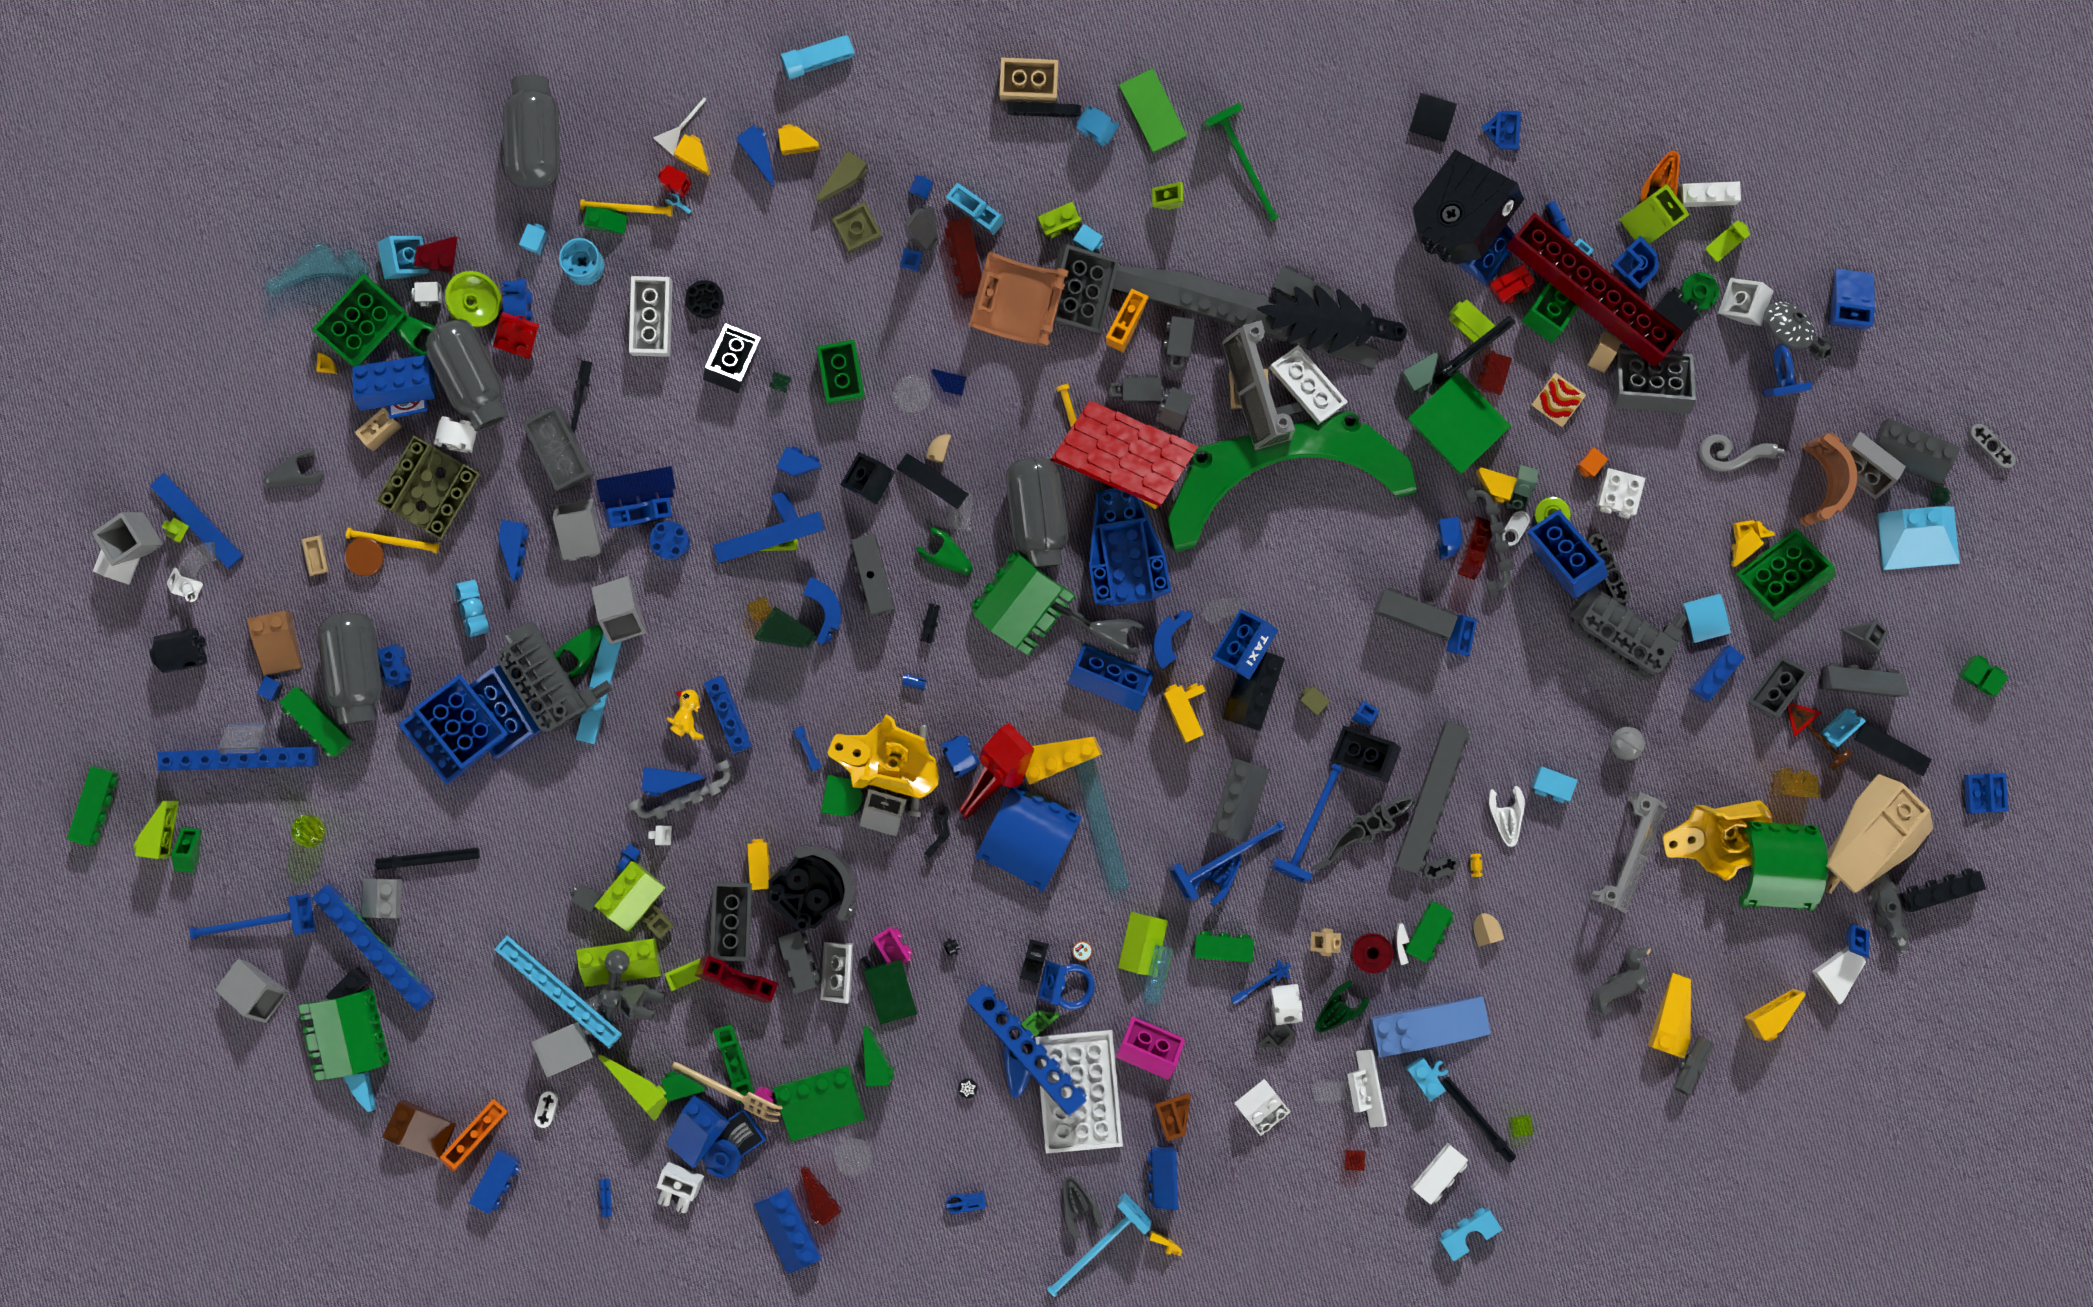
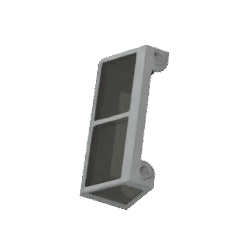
M1262 320L1241 326L1222 341L1254 450L1290 441L1295 431L1293 421L1289 415L1284 413L1277 415L1256 344L1262 341L1265 334Z

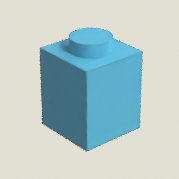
M527 224L519 245L523 249L540 255L549 234L544 230L545 227L540 224Z
M1083 224L1073 239V243L1078 247L1097 253L1104 244L1101 242L1103 236Z

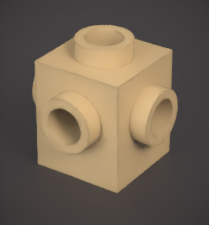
M1322 928V932H1311L1310 951L1320 952L1321 956H1332V953H1340L1341 933H1333L1334 929Z

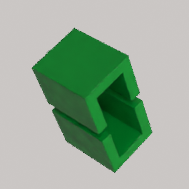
M1980 655L1970 657L1958 676L1971 685L1977 684L1975 688L1987 696L1996 697L2009 677L2004 674V670L1997 666L1992 668L1986 658Z

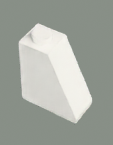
M1847 946L1812 972L1832 1001L1840 1005L1846 998L1866 961L1862 956L1850 952Z

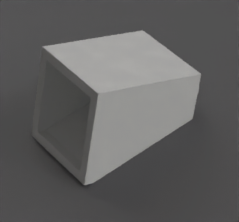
M594 498L556 505L553 521L563 560L575 561L580 557L587 556L592 558L601 554L602 543Z
M122 512L92 532L111 566L147 556L163 545L144 512Z
M628 576L592 587L597 619L610 645L646 633L636 594Z
M238 959L231 966L229 972L215 989L243 1017L267 1023L289 993L288 990L253 964Z
M579 1022L532 1041L547 1078L596 1056L597 1048L595 1043L590 1041L587 1035L589 1031Z

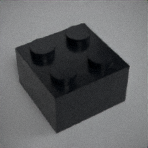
M1669 286L1655 303L1654 310L1683 332H1686L1700 314L1699 305L1691 298L1689 300L1683 297L1684 293L1677 287L1672 289Z

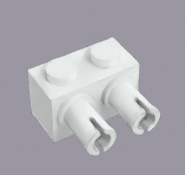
M668 1162L661 1172L656 1187L662 1189L657 1202L661 1205L662 1201H664L663 1206H669L672 1194L677 1195L679 1200L675 1209L679 1212L680 1208H682L681 1213H687L690 1201H693L699 1193L704 1176Z

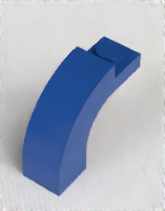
M810 577L803 595L816 600L824 609L825 621L816 642L825 646V643H829L833 636L831 629L840 630L842 623L841 605L835 593L826 584Z

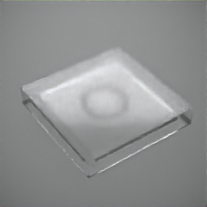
M266 723L227 725L219 746L220 754L258 753L267 730Z

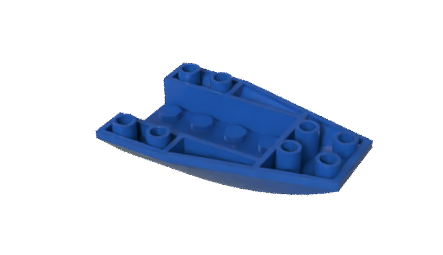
M1117 488L1096 491L1089 562L1095 604L1119 606L1151 601L1171 593L1166 556L1142 501L1136 496Z

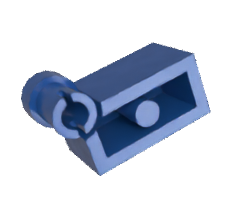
M503 280L502 285L504 287L502 286V291L506 293L503 294V312L516 317L521 315L525 317V320L533 322V313L530 311L533 295L527 288V280Z

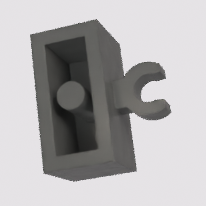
M1172 387L1170 393H1165L1157 414H1160L1158 422L1164 424L1165 429L1171 431L1173 428L1179 431L1194 395Z

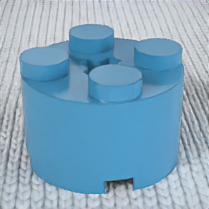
M1088 104L1076 123V129L1086 137L1090 134L1093 136L1094 142L1104 147L1105 144H1109L1120 124L1112 122L1111 117L1095 107L1092 108Z

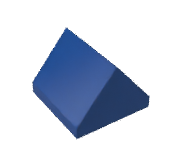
M916 175L909 193L926 200L934 182L925 176Z

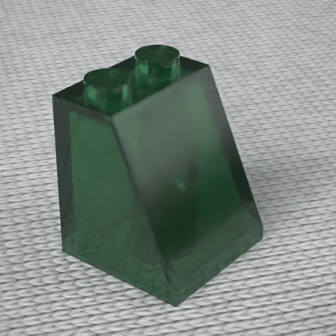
M776 606L754 636V639L761 643L805 650L807 647L811 648L817 640L815 632Z

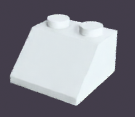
M1730 278L1718 314L1744 324L1761 326L1764 312L1770 303L1773 290L1763 282Z

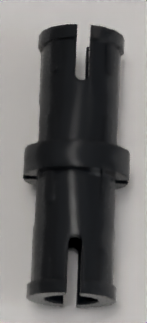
M928 604L926 619L923 620L924 628L920 639L921 642L932 644L935 627L938 626L936 622L941 607L939 605L934 606L935 604Z

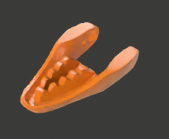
M1672 150L1667 153L1645 181L1641 190V203L1647 199L1650 186L1662 188L1668 184L1677 196L1680 163L1677 151Z

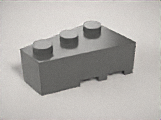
M796 931L778 937L782 955L789 971L787 973L794 987L792 989L793 994L816 988L821 978L818 970H814L812 964L815 962L812 951L808 952L807 944H809L807 934L802 933V931Z

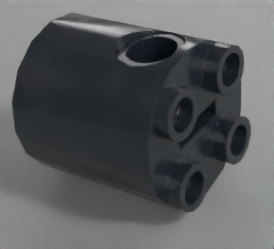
M197 628L157 635L154 637L153 647L149 651L152 663L162 673L197 667L208 662L206 653L203 651V647L206 646L205 638L203 635L199 636Z

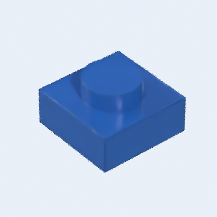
M904 248L900 268L919 272L923 252Z

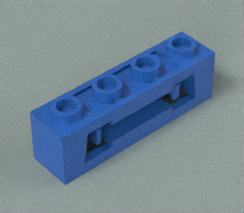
M720 675L704 682L733 754L753 747L724 676Z

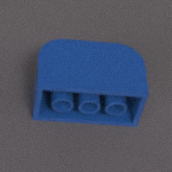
M1557 510L1528 530L1531 546L1538 559L1573 599L1578 598L1608 577L1604 560L1560 510Z

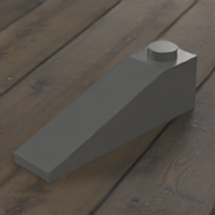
M929 206L924 209H916L906 222L905 228L908 240L927 253L929 250L933 251L938 244L934 208Z

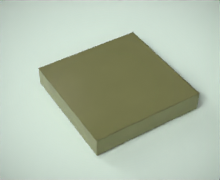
M865 201L831 219L849 253L883 236Z

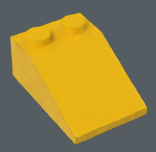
M1792 989L1746 1015L1744 1019L1755 1038L1767 1040L1768 1042L1777 1038V1034L1784 1029L1805 997L1804 991Z

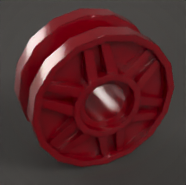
M1367 933L1355 940L1351 956L1354 964L1360 970L1366 973L1377 974L1390 966L1393 959V949L1391 943L1384 936L1377 933ZM1370 948H1375L1377 951V955L1373 959H1370L1367 955Z

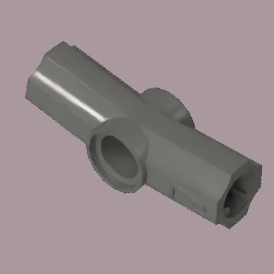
M1698 1036L1690 1053L1685 1056L1681 1063V1071L1673 1086L1676 1091L1690 1095L1697 1078L1705 1070L1706 1060L1715 1045L1714 1043Z

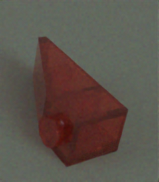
M804 1165L801 1168V1174L810 1212L813 1214L811 1218L817 1225L825 1226L841 1212L842 1208L810 1169Z

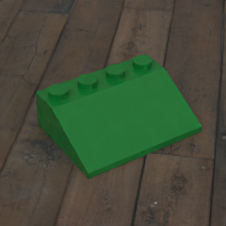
M363 273L311 330L351 366L355 367L359 366L405 317L407 312L371 278Z
M1797 528L1736 573L1738 579L1761 609L1774 622L1836 577L1835 566Z
M850 1064L775 1085L773 1088L778 1106H782L780 1112L791 1142L866 1120Z

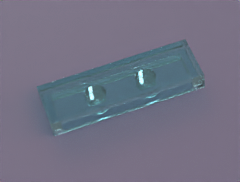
M1155 945L1142 999L1143 1002L1160 1005L1173 948Z

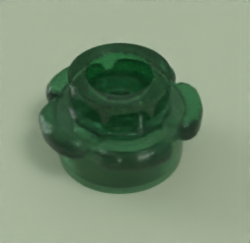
M1937 486L1932 491V499L1937 504L1947 503L1950 500L1949 495L1951 492L1947 487Z

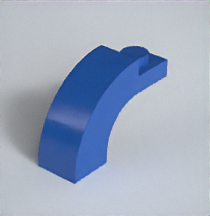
M669 497L604 510L608 529L632 527L673 516Z
M1182 610L1174 616L1175 621L1168 616L1157 629L1153 649L1156 662L1161 670L1177 658L1171 647V638L1176 629L1193 617L1189 610L1186 612Z

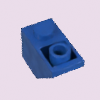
M786 446L776 467L793 477H798L821 469L822 464L819 463V458L811 454L807 457L801 454V449L792 446V448Z

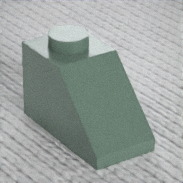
M1437 352L1401 373L1412 393L1416 391L1421 393L1429 388L1427 385L1432 381L1438 358Z

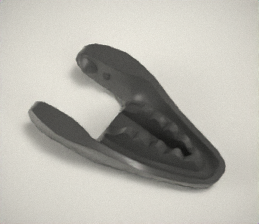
M315 449L299 451L274 468L264 478L266 487L305 486L321 480L324 476L323 471L318 470L316 473L303 476L297 465V459L312 456L315 453Z
M1114 619L1092 622L1089 630L1098 639L1122 654H1139L1141 650L1138 647H1128L1126 638L1131 627L1142 631L1146 629V626L1132 619Z
M1066 1177L1063 1184L1067 1227L1075 1238H1080L1081 1232L1076 1228L1077 1225H1075L1074 1219L1076 1216L1089 1211L1094 1213L1096 1227L1102 1229L1103 1219L1096 1204L1074 1177Z

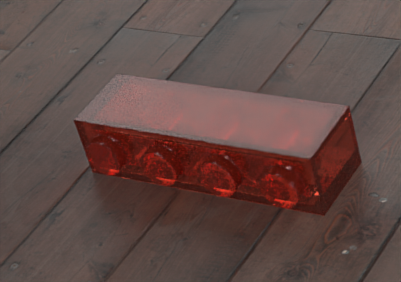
M966 217L947 221L948 227L944 228L946 239H950L952 244L948 248L950 257H954L956 262L952 266L954 275L959 276L960 283H956L959 295L963 294L964 299L975 297L979 289L982 272L970 219Z

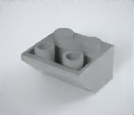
M869 789L860 826L897 836L907 799Z

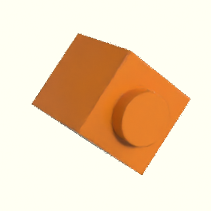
M1593 447L1576 467L1583 477L1591 479L1603 467L1608 458Z

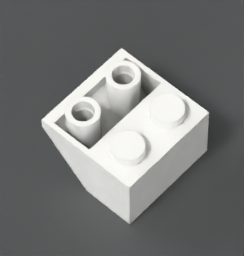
M1265 1079L1235 1102V1105L1260 1136L1268 1132L1290 1113V1110Z

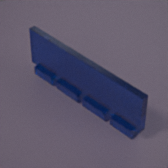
M672 466L597 480L600 502H604L605 509L619 507V499H621L622 506L637 504V496H640L641 503L657 499V492H659L660 498L673 497V489H676Z

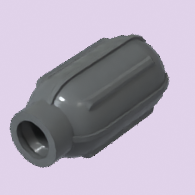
M520 75L512 78V96L503 105L504 166L509 182L516 187L525 189L545 188L554 182L560 171L559 110L554 97L549 94V79L544 76Z
M457 319L434 328L427 337L426 354L452 407L463 417L469 418L475 431L488 429L505 420L509 415L501 401L504 395V384L472 324L467 320Z
M1030 457L1012 463L1006 472V487L1014 543L1018 550L1024 553L1026 560L1036 569L1062 565L1061 549L1065 546L1068 539V527L1060 469L1054 461L1045 457Z
M360 613L332 615L324 619L318 629V644L326 700L332 708L337 710L338 725L376 721L374 705L379 701L382 694V682L374 623L368 616Z

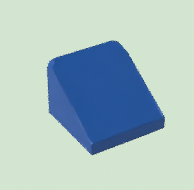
M265 676L257 693L270 701H275L283 684Z

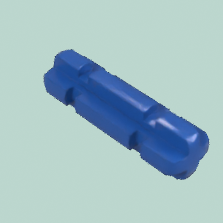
M608 1178L599 1181L602 1217H610L612 1215V1208H610L612 1205L611 1189H609L611 1183Z

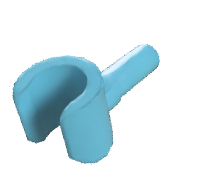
M670 193L674 197V201L671 202L669 199H666L667 204L676 205L690 214L691 210L680 202L679 196Z

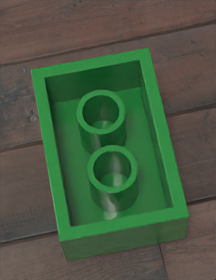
M855 340L817 346L828 406L866 399Z

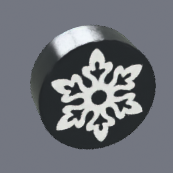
M970 1078L963 1079L959 1083L958 1092L963 1098H972L977 1093V1084Z

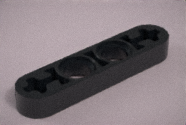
M1011 102L1007 104V114L1012 116L1080 117L1081 105Z

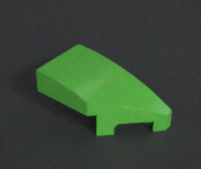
M1035 1011L1020 1026L1024 1030L1029 1029L1036 1037L1061 1014L1059 1012Z

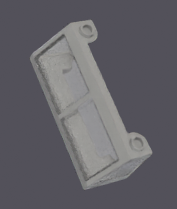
M1630 792L1627 799L1633 805V814L1641 816L1616 884L1615 886L1604 885V888L1599 891L1592 890L1589 898L1623 913L1628 911L1668 807L1659 799L1641 792Z

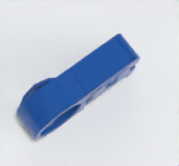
M981 1190V1193L966 1194L965 1196L964 1193L951 1194L946 1200V1208L952 1214L980 1210L986 1207L983 1190ZM952 1197H958L962 1200V1202L948 1204ZM962 1206V1208H960L959 1210L950 1209L952 1207Z

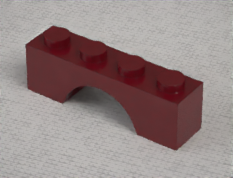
M709 955L700 959L695 974L696 977L761 1003H768L773 1000L778 985L777 982L762 976H754L737 971L728 966L726 962Z

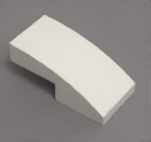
M1398 923L1395 930V950L1400 965L1409 963L1402 945L1409 942L1403 923Z

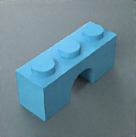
M1483 1207L1479 1208L1473 1213L1474 1216L1471 1218H1464L1457 1223L1458 1226L1451 1230L1449 1228L1441 1233V1237L1438 1239L1453 1261L1470 1251L1465 1243L1468 1233L1478 1231L1485 1240H1488L1502 1231V1228L1487 1207L1485 1209Z

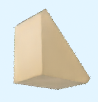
M1603 331L1587 365L1605 373L1617 354L1621 340L1615 335Z

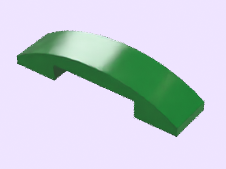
M730 1024L714 1029L713 1032L718 1047L721 1050L732 1083V1089L743 1096H747L748 1092L754 1094L749 1070L733 1025Z

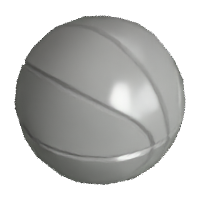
M1619 728L1611 737V749L1622 760H1634L1644 751V737L1636 728Z

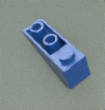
M501 520L498 540L511 580L518 582V579L523 574L521 561L526 556L524 544L525 540L529 538L530 530L527 528L528 525L524 523Z

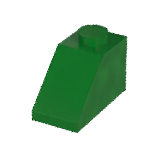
M586 206L583 225L589 230L625 235L628 216L607 209Z
M181 828L171 853L174 871L194 873L199 860L201 829Z
M676 1070L665 1073L666 1077L661 1079L663 1089L667 1093L665 1096L668 1102L700 1093L707 1089L706 1085L687 1075L677 1073Z

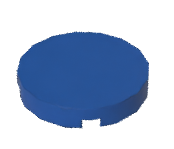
M720 1139L716 1140L703 1156V1162L711 1175L722 1179L730 1177L737 1172L741 1164V1156L733 1143Z

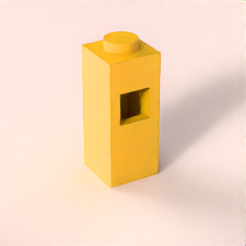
M752 839V843L747 844L750 883H752V890L769 889L768 880L771 876L769 843L764 842V839Z

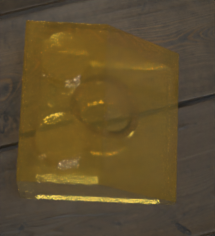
M1780 768V771H1773L1771 794L1820 799L1817 775H1811V771L1799 770V773H1792L1790 768Z

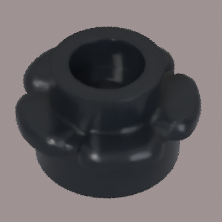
M947 938V941L943 943L945 951L949 956L958 955L957 950L960 949L955 939Z

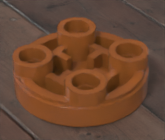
M358 538L348 545L345 551V563L354 574L371 576L378 573L384 563L383 548L372 539Z

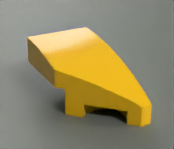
M1750 520L1733 524L1736 541L1749 529H1753L1760 538L1775 536V533L1765 528L1760 521Z
M1749 529L1736 541V544L1732 545V550H1734L1733 561H1731L1732 567L1740 564L1764 544L1753 529Z
M1151 1230L1149 1235L1150 1241L1166 1245V1254L1171 1255L1172 1253L1181 1256L1182 1249L1175 1242Z

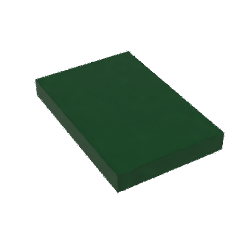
M901 959L864 969L880 1025L917 1014Z

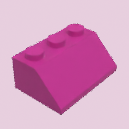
M1132 1016L1120 1043L1116 1058L1169 1080L1177 1066L1185 1038Z

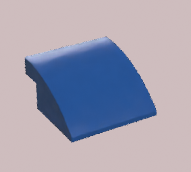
M461 674L413 708L414 713L398 724L401 731L446 787L477 763L508 735L507 731Z

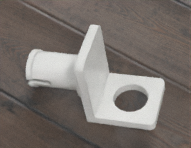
M177 568L173 569L167 581L171 593L183 596L186 601L194 602L197 599L203 586L200 581L181 576Z

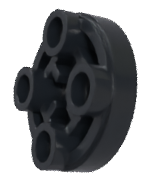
M708 280L697 281L687 289L685 297L686 306L694 316L701 319H709L716 316L722 310L724 295L716 283Z

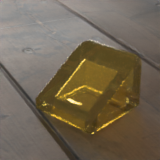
M764 596L746 605L756 622L773 613Z

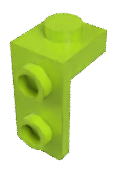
M1737 220L1705 248V251L1715 262H1719L1750 235L1749 228L1745 223Z

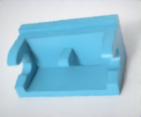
M1846 708L1819 734L1832 747H1839L1866 721L1862 717H1858L1854 709Z

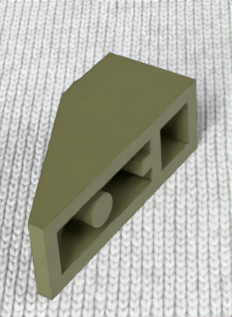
M847 151L816 196L817 202L821 204L858 183L860 179L863 180L868 173L867 163Z

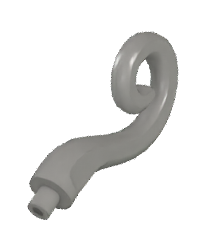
M1720 434L1710 435L1705 438L1699 449L1703 463L1709 468L1721 472L1736 470L1757 458L1775 459L1776 456L1784 455V449L1778 448L1777 444L1764 443L1750 448L1734 460L1727 462L1717 461L1710 455V447L1714 443L1719 442L1724 447L1722 451L1716 453V457L1721 459L1727 458L1732 452L1730 440Z

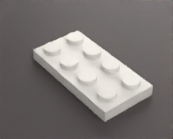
M1299 345L1269 367L1318 425L1348 403Z

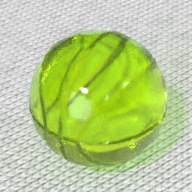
M302 815L293 822L291 827L292 839L303 848L318 846L326 835V827L323 821L315 815Z

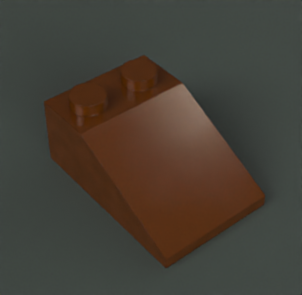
M403 1099L398 1102L382 1138L410 1150L440 1159L456 1123Z

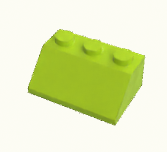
M631 861L594 906L611 921L627 932H630L666 887L640 864Z

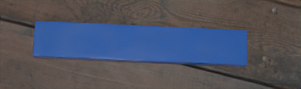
M163 473L150 485L228 569H231L244 556L166 473Z
M820 511L714 544L713 548L718 563H722L823 531L825 528Z

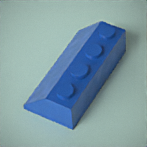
M1084 643L1067 683L1139 712L1154 672Z
M789 1186L754 1203L787 1274L821 1260L822 1254Z

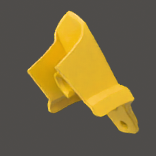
M887 714L866 735L836 734L828 749V756L850 772L852 787L864 788L867 785H873L921 799L938 786L937 762L930 755L925 738L896 727L894 719ZM837 747L843 748L841 751L836 750ZM859 753L860 756L855 757L853 754Z
M1760 800L1715 809L1705 805H1695L1688 820L1663 834L1662 840L1665 854L1670 858L1696 859L1707 872L1715 874L1725 881L1730 880L1735 876L1738 869L1750 866L1752 863L1750 844L1742 828L1747 827L1744 821L1771 823L1772 814L1768 807Z

